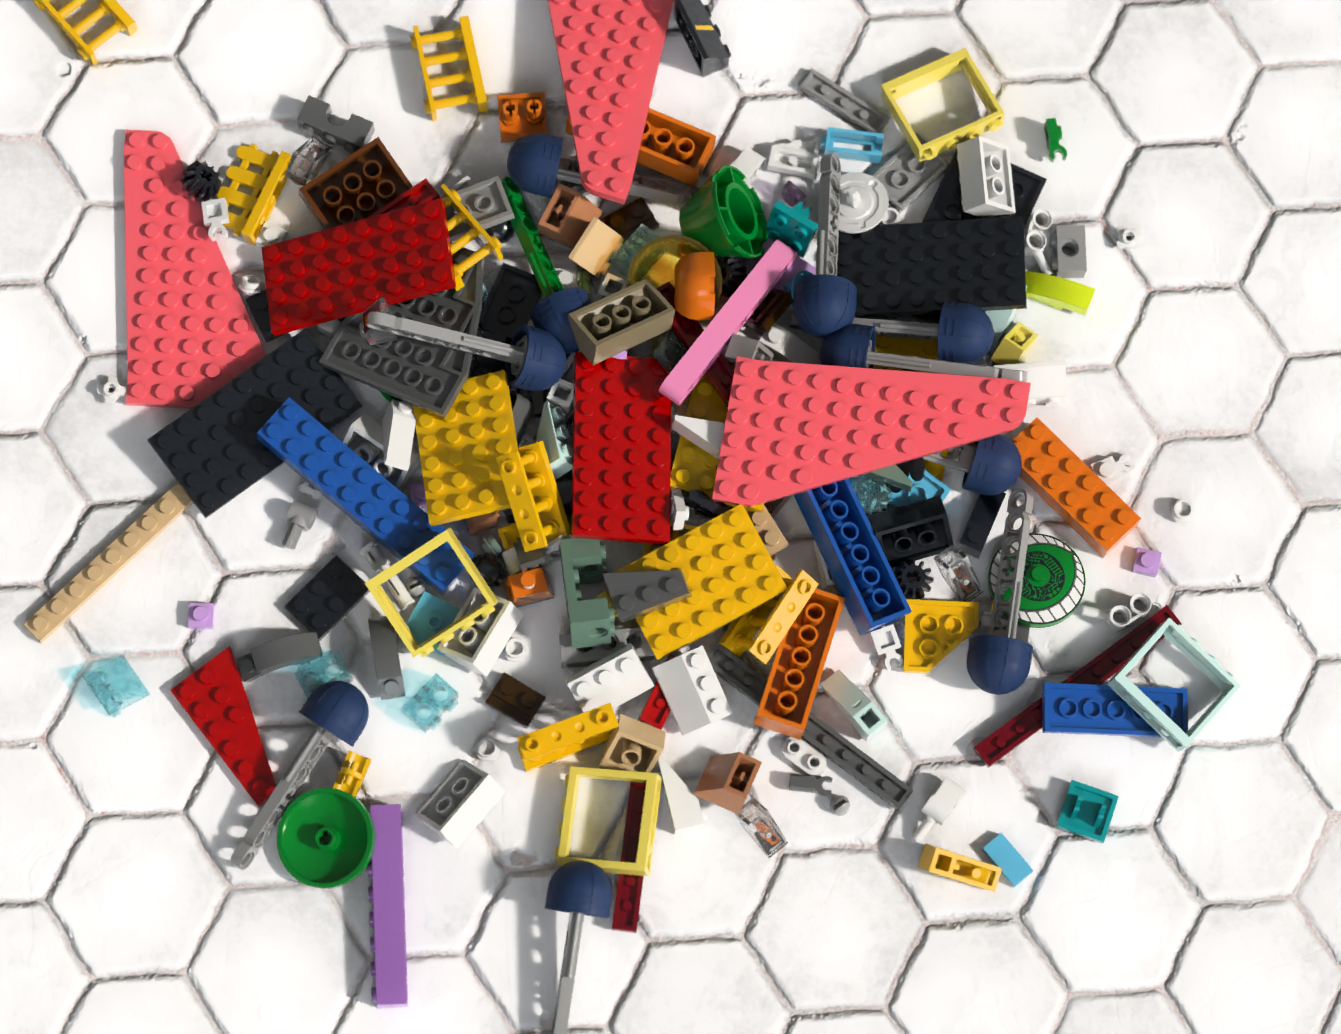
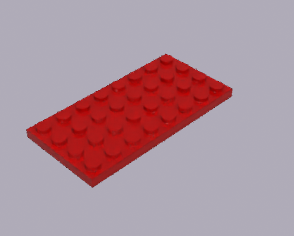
M442 198L261 247L271 332L274 336L365 312L378 300L379 307L381 308L456 287L445 204Z
M575 352L571 538L664 545L670 542L671 400L658 392L669 373L656 358L627 356V359H616L610 357L592 365L582 352Z

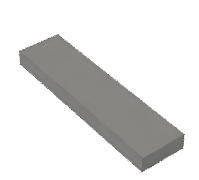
M813 68L799 85V90L865 132L882 133L890 122L888 116Z

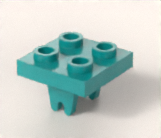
M778 200L773 206L766 225L768 237L774 242L776 240L781 241L796 251L798 256L804 258L809 251L819 225L808 218L812 208L808 206L806 209H803L804 203L802 201L793 208H790Z
M1071 780L1056 828L1103 844L1119 796Z

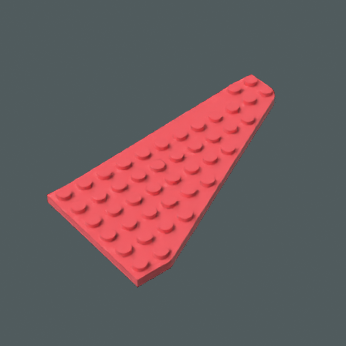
M547 0L580 179L584 189L591 195L623 205L626 202L632 185L674 0Z
M125 131L124 197L128 364L127 406L191 409L264 358L266 354L216 239L212 241L208 235L210 227H206L204 224L202 207L199 201L196 202L194 196L188 197L187 190H182L183 184L180 182L184 166L174 143L166 134L159 131Z
M737 356L712 501L753 507L1012 431L1023 422L1026 416L1031 383L1004 378L764 361Z

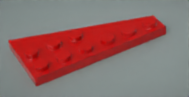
M229 646L170 691L250 797L260 807L267 802L277 785L231 647Z

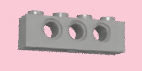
M639 624L637 628H627L625 625L615 626V634L611 635V640L615 642L616 646L612 650H607L601 645L592 646L588 652H582L578 648L572 649L570 630L564 631V634L559 635L562 669L590 666L628 645L627 641L630 638H637L640 641V645L634 649L641 662L654 661L657 658Z

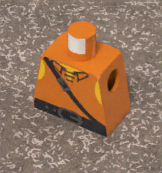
M543 568L510 575L503 586L507 600L511 601L517 608L554 599L549 575Z

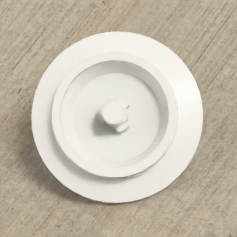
M853 172L841 175V180H839V231L861 233L872 229L883 220L887 213L889 198L886 188L878 179L869 174Z

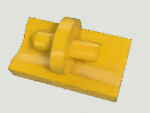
M349 750L333 788L357 797L372 759Z

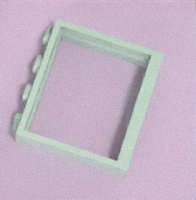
M1170 617L1156 628L1107 683L1177 752L1185 749L1241 687L1232 678L1233 674L1225 671L1214 656L1207 654L1201 648L1200 643L1196 639L1189 637L1183 631L1180 624L1177 625ZM1162 635L1222 690L1221 694L1186 733L1126 677V674Z

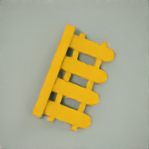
M251 143L250 147L242 145L237 148L236 155L242 163L240 167L230 166L226 170V175L232 183L229 188L226 186L219 187L220 190L216 196L218 199L225 197L228 207L232 205L243 209L241 216L228 212L230 223L223 225L233 230V235L239 237L242 234L247 243L256 245L255 241L265 221H268L296 163L290 153L281 151L279 155L278 152L272 151L271 154L257 150L258 146ZM252 164L263 168L261 175L248 171L249 165ZM241 184L254 190L251 195L237 191Z

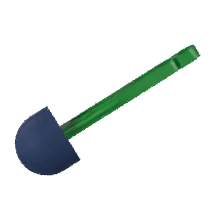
M505 177L501 180V183L515 216L510 221L544 296V299L531 312L530 317L533 325L556 337L563 345L566 353L578 352L580 350L573 334L568 314L591 304L592 300L584 289H563L528 207L522 199L523 196L519 187L510 177Z

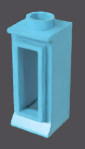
M828 127L827 134L821 136L820 149H825L824 156L835 153L842 159L880 164L884 134ZM834 142L870 146L871 151L833 147Z

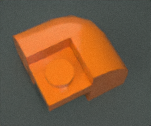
M714 252L689 253L676 263L674 270V305L676 311L688 319L712 321L715 307Z

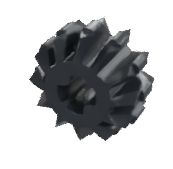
M196 160L183 170L180 182L183 184L182 190L188 191V197L194 196L197 202L199 200H210L218 194L222 181L219 179L220 173L213 170L214 166L209 167L206 161L200 163Z
M723 256L722 260L716 259L714 292L720 296L731 297L748 276L745 273L747 267L735 257Z
M915 559L910 560V566L905 561H902L900 564L901 568L896 567L894 573L897 575L895 577L901 590H903L904 596L906 597L907 594H910V599H915L917 594L919 598H924V591L930 592L931 586L929 584L934 581L933 577L928 576L931 573V569L926 568L923 570V561L918 566L915 565ZM912 576H915L917 579L913 584L908 582L909 578L911 579Z

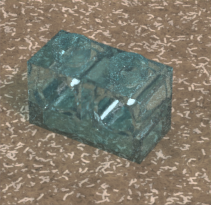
M641 224L611 257V260L618 272L636 283L666 250V247L658 234L644 224Z
M865 475L849 478L865 513L887 510V503L891 500L890 486H886L884 482Z
M332 650L327 651L319 657L320 660L312 664L311 662L304 663L297 668L298 671L294 674L306 698H309L312 692L324 683L330 681L350 683L354 681L339 650L335 652ZM332 664H337L341 667L336 674L328 673L327 669ZM309 676H317L319 679L315 685L310 686L305 683Z
M435 673L405 705L403 713L423 732L426 733L429 729L433 731L441 723L442 719L440 717L446 711L451 712L459 703L457 700L459 698L458 692L441 676ZM438 691H445L448 694L447 698L443 701L436 700L434 695ZM421 709H429L431 715L426 719L419 718L417 714Z

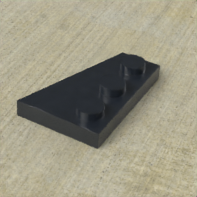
M692 489L682 495L685 505L693 508L695 515L702 518H715L729 510L727 504L712 501L707 498L708 495L698 489Z

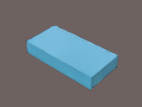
M1002 832L982 848L994 865L1002 868L1001 873L1013 887L1017 886L1034 871Z

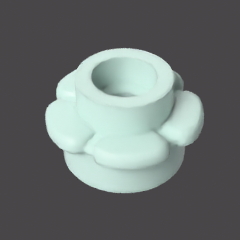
M492 535L488 538H483L485 542L481 545L486 553L494 554L497 558L498 554L503 551Z

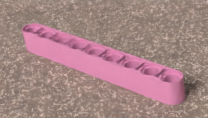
M779 240L773 243L666 377L658 390L659 393L677 405L684 401L723 352L727 342L731 340L732 334L738 333L791 266L798 254L796 251Z

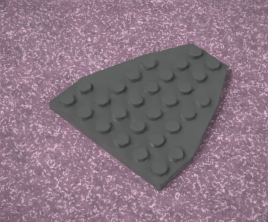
M462 247L452 255L453 265H458L472 255L474 251ZM484 258L463 272L461 279L464 287L456 291L452 288L381 307L380 312L476 336L482 309ZM364 312L347 316L341 322L319 361L321 365L443 418L447 416L468 378L473 353L372 328L364 333L362 315Z

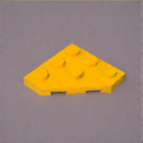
M906 599L912 612L904 617L903 673L928 674L968 638L979 625V602Z

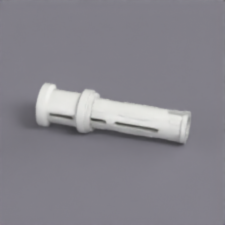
M377 540L365 545L359 551V554L366 558L373 573L380 574L390 567L391 562L389 557H385L379 549ZM397 575L384 582L402 610L409 608L416 602Z

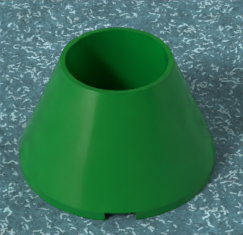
M726 165L717 169L681 207L679 212L680 227L687 244L694 252H714V256L755 258L762 255L765 251L762 248L763 242L768 240L766 217L754 187L749 189L743 180L746 176L733 166Z

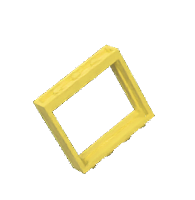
M966 48L881 84V98L919 162L931 160L946 150H954L957 148V144L989 131L994 132L1004 125V111ZM963 70L989 115L921 145L898 106L896 99Z
M448 528L365 583L413 658L419 654L422 658L435 650L433 645L439 641L442 644L448 642L455 637L453 632L460 627L463 631L475 624L473 619L480 614L483 618L495 611L493 606L499 602L451 528ZM448 541L487 601L419 644L381 584Z
M570 766V772L565 776L567 794L566 798L562 799L561 811L564 813L563 822H560L558 826V836L561 838L560 845L555 849V861H557V864L561 867L566 863L582 860L596 864L605 873L650 877L662 778L658 773ZM580 777L646 783L636 863L569 857Z

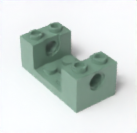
M559 539L572 649L611 644V635L615 634L613 607H608L607 598L582 600L579 584L603 582L602 572H607L605 544L600 545L599 540Z

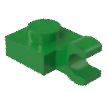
M1056 118L1046 119L1043 128L1047 149H1049V161L1054 162V153H1060L1062 160L1065 161L1067 150L1059 144V140H1062L1061 126H1057Z

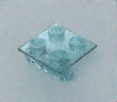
M123 655L83 675L87 682L86 684L92 689L99 703L103 705L107 714L113 718L121 714L120 710L150 695Z

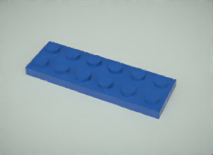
M1042 684V733L1163 738L1108 685ZM1137 686L1185 733L1188 731L1187 688Z

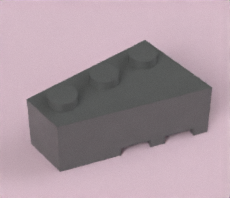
M681 570L603 573L619 620L623 623L692 597L685 575Z

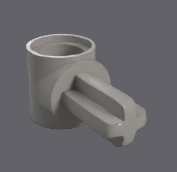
M297 501L292 503L286 519L290 526L282 541L284 547L293 550L296 548L302 532L312 528L318 510Z

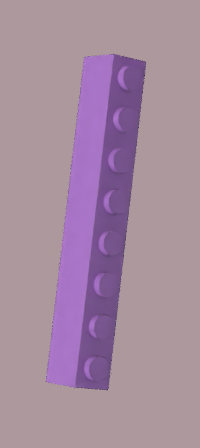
M401 804L370 805V815L374 823L376 835L372 862H369L367 865L368 877H373V887H368L369 902H373L374 911L369 912V925L374 927V937H370V952H375V962H371V977H376V987H371L372 1002H377L378 1009L408 1007Z

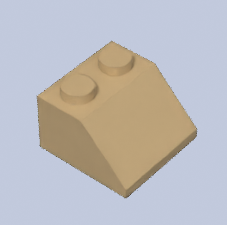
M594 217L568 258L576 266L599 280L601 275L605 276L610 270V261L614 255L618 256L623 250L624 239L617 232Z
M620 714L617 719L619 727L612 729L599 768L651 773L664 750L666 732Z

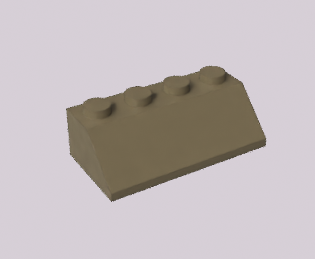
M646 278L569 313L568 319L579 350L592 365H595L672 329L675 309Z

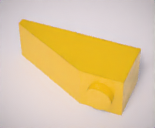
M925 843L918 867L929 872L995 892L1002 871L1000 867Z

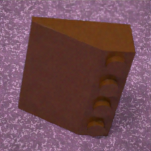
M377 137L299 189V196L312 215L326 230L368 218L413 186L380 138Z

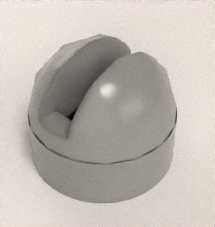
M412 577L408 580L406 588L412 597H421L423 592L426 591V583L420 577ZM416 583H422V585H418L412 589L410 588V586Z
M837 795L832 798L830 810L833 814L843 816L849 811L850 802L847 797ZM842 800L846 802L845 804L841 805L838 809L834 807Z

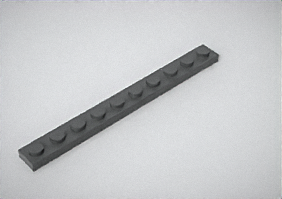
M716 642L707 653L714 672L759 706L767 679ZM810 712L801 738L899 811L914 790Z

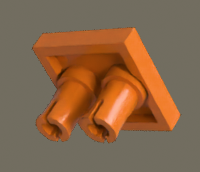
M545 92L497 95L501 143L517 142L520 138L535 133L548 134Z

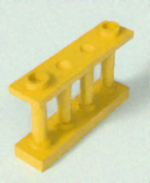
M32 0L40 11L44 9L78 47L77 52L85 61L89 59L93 65L97 63L94 51L115 34L125 30L132 36L138 31L135 21L116 0H98L100 2L99 7L73 28L64 18L87 0H71L58 11L49 3L51 0ZM105 14H111L115 19L113 21L114 24L95 39L86 44L80 38L79 34Z
M469 16L459 17L460 26H456V29L422 36L419 35L418 25L413 26L414 35H410L412 49H417L428 98L424 100L426 114L431 113L432 121H437L436 110L468 103L477 104L479 112L488 111L487 98ZM456 38L463 40L464 47L460 51L424 57L422 45ZM458 60L468 61L469 69H465V72L429 79L427 66ZM466 81L473 84L474 90L470 91V94L433 100L431 88Z
M442 184L440 187L444 194L442 200L444 201L445 209L452 205L458 212L447 221L448 232L464 220L471 227V230L450 244L452 255L476 237H479L485 244L458 265H453L456 281L454 289L458 291L464 287L461 279L463 272L492 252L499 261L503 259L500 251L502 245L495 236L490 237L463 206L456 190H450L445 184Z
M543 440L518 447L516 452L496 457L524 551L527 552L548 546L547 541L553 540L560 535L564 537L570 535V526Z
M775 564L788 588L782 598L779 599L780 596L733 620L719 641V644L738 658L741 657L747 648V651L766 665L819 585L804 570L800 569L793 580ZM772 608H774V610L772 611V613L770 614V616H769L768 619L766 620V617L768 616V614L770 613V611L772 610ZM759 628H761L755 639L752 640Z
M611 703L518 737L517 741L520 746L518 747V752L526 772L606 743L611 730L619 727Z

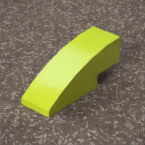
M1025 271L1026 297L1059 310L1065 308L1083 316L1086 315L1096 289L1064 278Z

